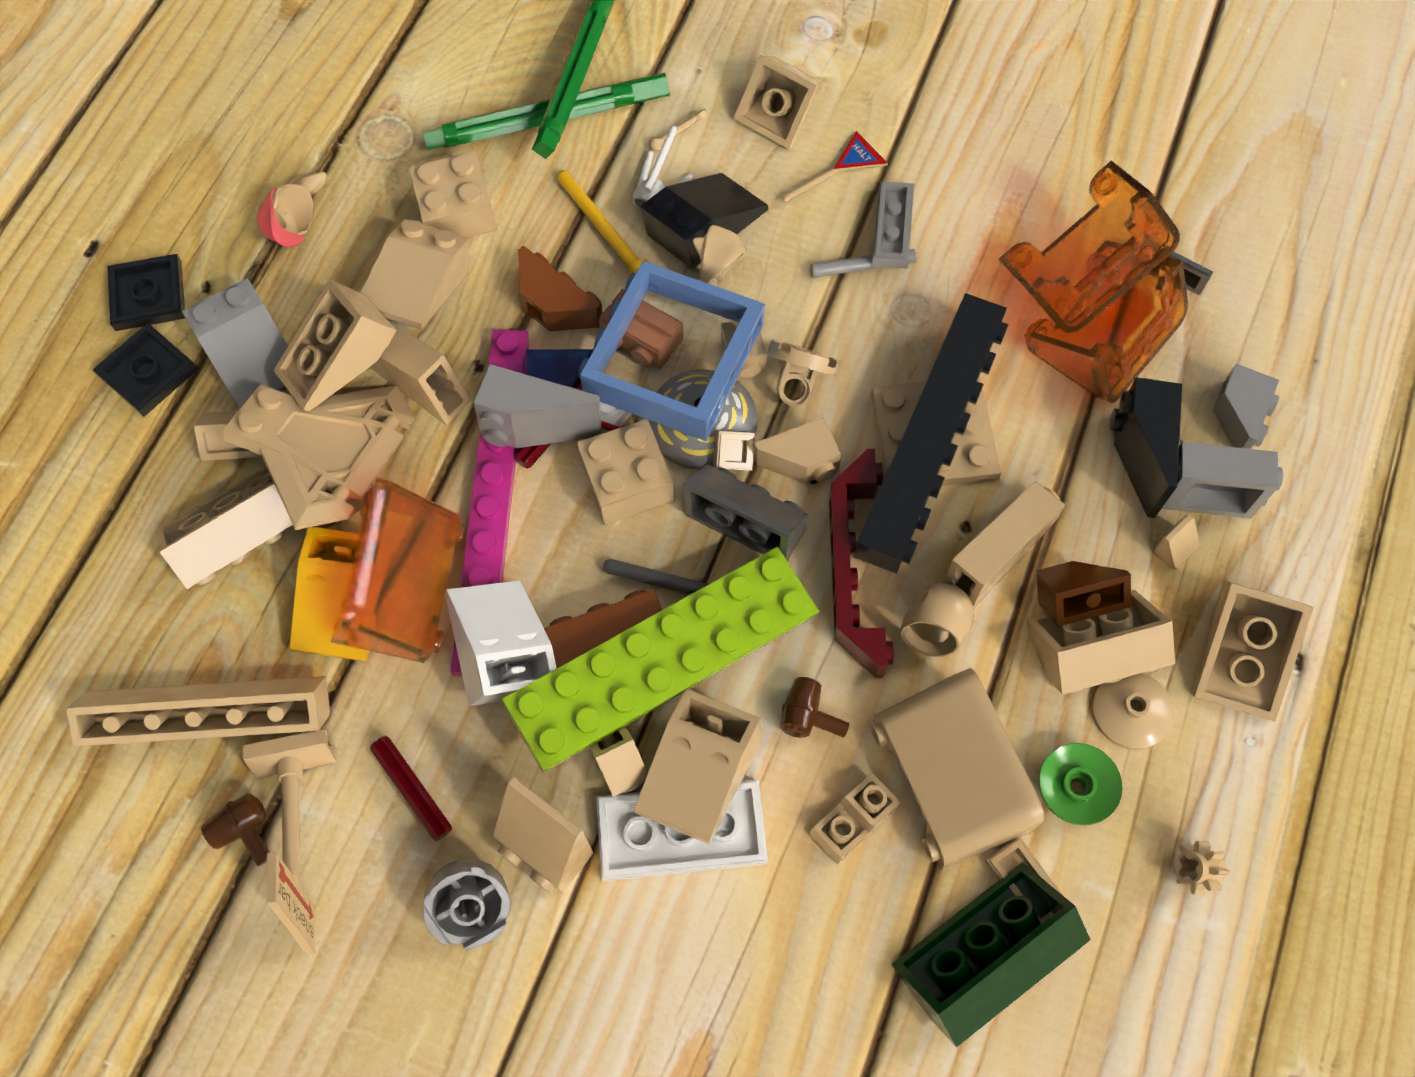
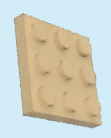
M927 381L872 387L871 398L885 474L889 470ZM983 388L976 405L969 403L965 412L971 414L964 434L956 433L952 443L958 445L950 467L943 464L939 475L945 477L942 486L999 480L1001 476Z

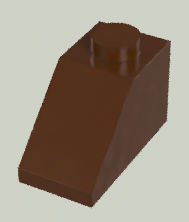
M1070 561L1036 570L1038 603L1057 627L1131 607V574L1127 570L1077 561Z

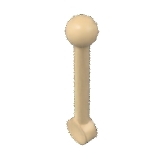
M703 109L678 125L675 135L707 117V111ZM669 132L659 138L653 137L649 142L650 148L654 151L659 150Z

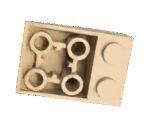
M686 689L667 723L635 805L634 813L710 844L761 744V718Z

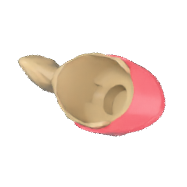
M319 172L305 175L290 184L271 189L262 200L257 212L258 227L263 235L282 246L296 247L300 245L308 232V227L314 216V204L311 195L317 193L324 185L326 173Z

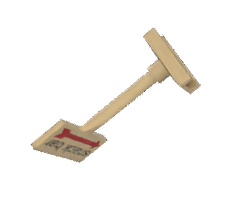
M325 729L243 745V760L255 778L278 775V781L282 784V859L277 852L267 853V904L307 955L315 953V906L299 885V783L303 780V769L337 763L336 748L334 745H328Z

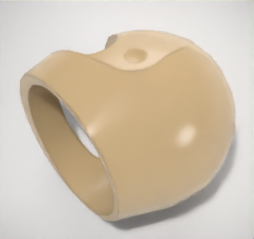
M933 583L927 586L915 597L912 602V609L902 619L900 633L903 642L912 650L927 656L940 657L954 653L968 636L974 623L975 615L971 599L961 588L953 584ZM928 623L945 629L949 632V636L943 642H929L916 636L911 630L910 625Z

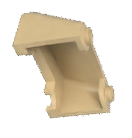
M969 668L956 673L874 716V724L871 725L874 740L879 748L885 746L889 752L894 751L928 825L926 827L927 837L922 838L924 850L931 862L937 861L941 870L1011 842L1018 837L1030 834L1043 822L1044 812L1040 800L981 680L973 669Z

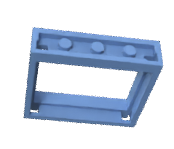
M643 261L637 273L630 274L622 300H617L614 303L606 329L599 330L594 342V351L590 358H584L579 367L578 377L581 379L582 391L600 396V402L707 441L762 330L765 304ZM648 290L739 323L697 408L603 373Z

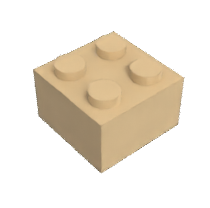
M477 151L409 166L424 225L441 230H450L455 234L465 237L498 230Z
M648 419L576 442L582 467L604 525L675 501L673 480Z

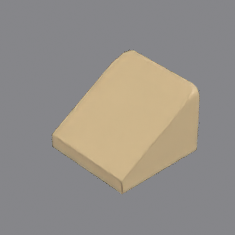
M1186 514L1162 537L1154 548V553L1174 570L1178 569L1199 547L1194 517L1191 514Z

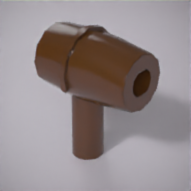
M798 677L794 680L786 702L782 705L783 713L780 729L792 737L806 738L810 736L812 728L815 726L844 738L849 729V722L818 711L822 685L812 678Z
M247 793L234 801H229L224 808L201 826L205 840L214 849L218 850L241 838L258 867L267 862V853L270 852L255 829L266 819V812L263 804L254 795Z

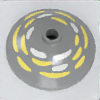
M692 370L681 373L665 382L656 393L696 407L715 371ZM736 380L707 441L649 420L661 453L665 458L681 467L700 470L706 464L713 467L716 430L755 433L757 412L750 393Z

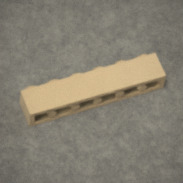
M326 676L88 691L66 708L73 747L319 731L331 714Z

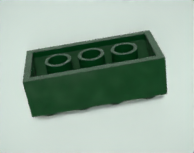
M1022 862L1011 870L1007 876L993 884L892 963V966L930 1019L957 1048L1091 939L1076 906ZM1014 883L1023 896H1015L1009 886ZM1052 911L1053 915L1041 924L1039 918L1041 919Z

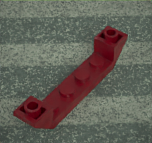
M867 449L831 483L829 521L834 639L875 678H883L887 665H893V642L886 641L885 628H859V604H852V591L858 590L857 568H850V555H854L856 549V533L849 532L848 520H854V499H873L876 485H882L883 483L882 462H876L875 449Z

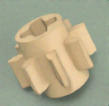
M1196 841L1194 846L1180 845L1181 854L1178 855L1175 861H1172L1178 877L1177 884H1191L1190 891L1193 895H1204L1207 890L1221 891L1222 886L1220 882L1224 879L1225 875L1230 874L1223 859L1225 852H1210L1211 845L1209 841Z

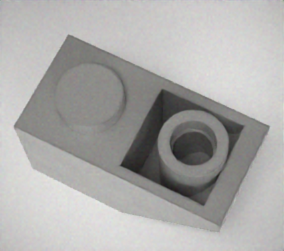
M1235 364L1224 380L1213 412L1233 447L1251 449L1253 445L1259 447L1267 434L1269 426L1263 423L1266 416L1270 417L1279 401V396L1274 394L1279 380L1239 364Z

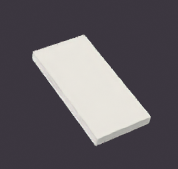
M759 780L743 781L740 783L710 844L634 813V808L641 792L619 794L615 797L612 795L596 796L602 881L768 864Z

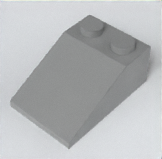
M248 278L182 311L239 409L260 384L280 392L287 389L273 370L288 348V345Z
M492 364L487 369L474 401L481 438L497 447L507 445L514 448L583 440L600 435L602 431L600 396Z

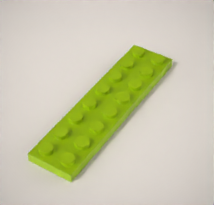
M777 546L502 699V703L542 773H545L684 693L686 689H691L814 618L820 611Z

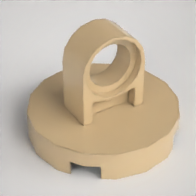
M771 339L767 351L768 355L784 361L777 381L776 391L779 398L789 406H799L805 403L811 394L817 373L821 372L836 376L840 360L833 357L828 359L820 356L818 352L786 342L780 343L774 339ZM791 379H799L803 383V392L795 399L787 398L783 391L784 385Z

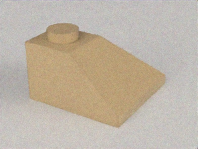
M760 55L733 119L787 149H791L819 85L803 71L775 56Z

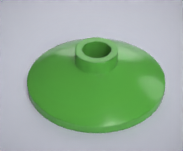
M1083 743L1066 744L1051 752L1041 766L1038 779L1040 794L1049 810L1063 821L1081 826L1097 824L1108 818L1118 807L1123 789L1121 775L1112 759L1100 749ZM1071 781H1078L1082 784V794L1074 793L1071 790Z

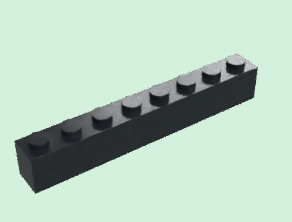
M965 293L859 536L854 553L855 558L895 574L898 573L902 562L910 564L918 542L912 540L916 529L923 531L926 526L931 509L925 506L930 496L936 499L945 479V477L939 475L943 464L950 467L958 448V445L952 443L956 433L964 434L971 414L965 412L969 403L976 405L984 386L983 383L978 382L981 373L989 374L996 357V353L990 352L994 343L1001 345L1009 324L1002 322L1007 310L1006 307Z

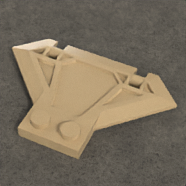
M260 384L224 427L223 441L262 455L294 529L299 530L349 519L354 511V507L346 502L347 499L362 500L403 439L404 435L398 432L396 428L410 429L415 422V417L400 389L395 385L333 395L311 411H306L301 408L293 396Z

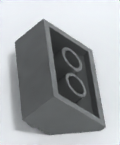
M706 464L687 478L684 483L685 512L687 517L762 555L778 546L788 562L806 530L808 514L799 505L792 501L783 502L774 498L762 486L757 484L748 485L738 480L731 471L725 468L716 469Z

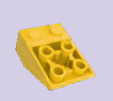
M308 527L297 568L289 648L291 651L367 662L394 557L392 549L383 536Z

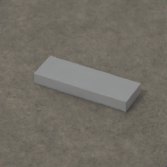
M880 181L872 266L904 269L908 267L914 184Z

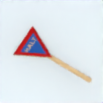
M856 131L835 167L784 195L782 201L788 202L842 170L888 166V163Z

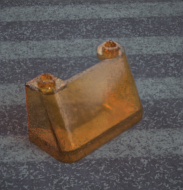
M1112 160L1099 170L1090 182L1089 193L1096 203L1090 211L1042 252L1032 243L1021 242L1011 247L999 258L1004 267L1062 331L1067 333L1077 332L1084 328L1172 254L1180 241L1178 228L1153 193Z
M1106 241L1088 261L1087 272L1089 273L1091 285L1055 326L1050 320L1038 319L1029 326L1024 337L1029 352L1095 397L1114 403L1121 397L1123 391L1130 387L1135 378L1140 375L1180 327L1187 314L1188 296L1182 260Z
M375 477L363 500L360 513L363 517L359 526L361 530L346 595L341 604L342 610L339 618L341 622L335 623L331 642L425 663L430 657L431 652L438 653L442 643L443 630H439L438 625L454 546L460 544L465 524L459 522L458 513L392 481Z

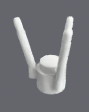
M675 125L671 126L649 177L648 173L652 163L653 152H647L637 187L631 197L633 205L640 211L642 204L665 188L664 184L657 179V176L677 132ZM689 173L679 183L692 180L694 175Z

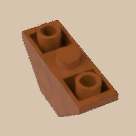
M522 246L518 250L519 293L524 312L549 331L600 328L599 319L603 312L602 303L599 298L590 291L584 292L566 272L562 271L559 273L551 267L548 260L538 252L533 253L525 246Z

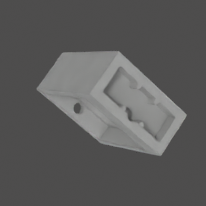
M1182 442L1179 446L1177 488L1162 509L1252 518L1262 506L1266 505L1271 495L1276 490H1279L1282 485L1283 469L1278 467V452Z

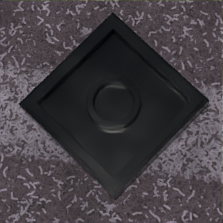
M178 254L107 266L110 325L115 331L142 327L147 323L153 325L185 319L182 312L185 310L182 261Z
M149 323L145 324L93 369L98 377L143 417L198 370L193 361Z

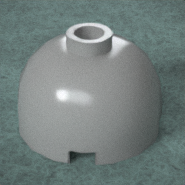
M460 859L446 864L433 875L425 891L423 911L428 931L440 943L447 946L451 942L463 944V949H473L487 944L497 937L506 925V918L511 906L510 894L503 876L488 863L478 859Z

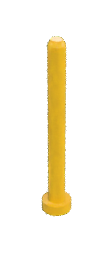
M565 170L559 171L557 174L559 183L629 268L628 276L631 273L636 274L641 263L648 261L637 257L570 173Z

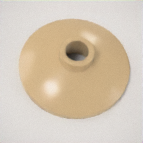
M1140 673L1125 677L1116 683L1100 684L1094 693L1092 713L1095 723L1101 733L1118 746L1127 749L1149 748L1160 742L1171 728L1173 722L1171 699L1162 685L1146 674ZM1137 700L1143 706V711L1137 712L1133 710L1130 701Z

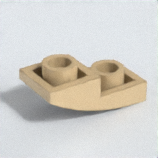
M871 773L847 794L837 807L818 822L809 834L838 864L876 829L901 802Z

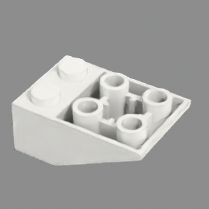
M520 580L445 590L469 707L502 701L506 696L557 669L551 642Z

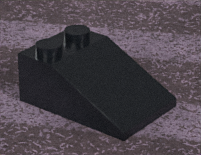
M723 173L666 186L640 206L647 235L692 270L701 263L692 240L704 237L709 226L717 225L738 234L769 210L768 204Z
M1136 377L1129 391H1123L1119 409L1114 408L1112 411L1110 430L1115 431L1114 446L1146 516L1155 518L1177 488L1182 384Z

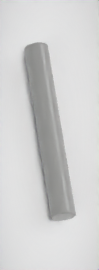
M909 249L908 264L916 263L915 249ZM873 255L811 264V273L813 278L883 267L872 266Z

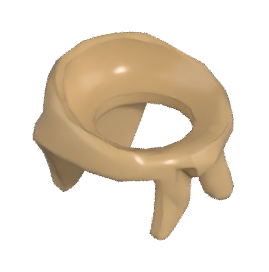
M717 225L709 226L704 237L692 240L701 260V263L695 268L700 271V280L705 283H709L713 278L719 277L728 266L735 263L746 252V248L741 243L737 234Z

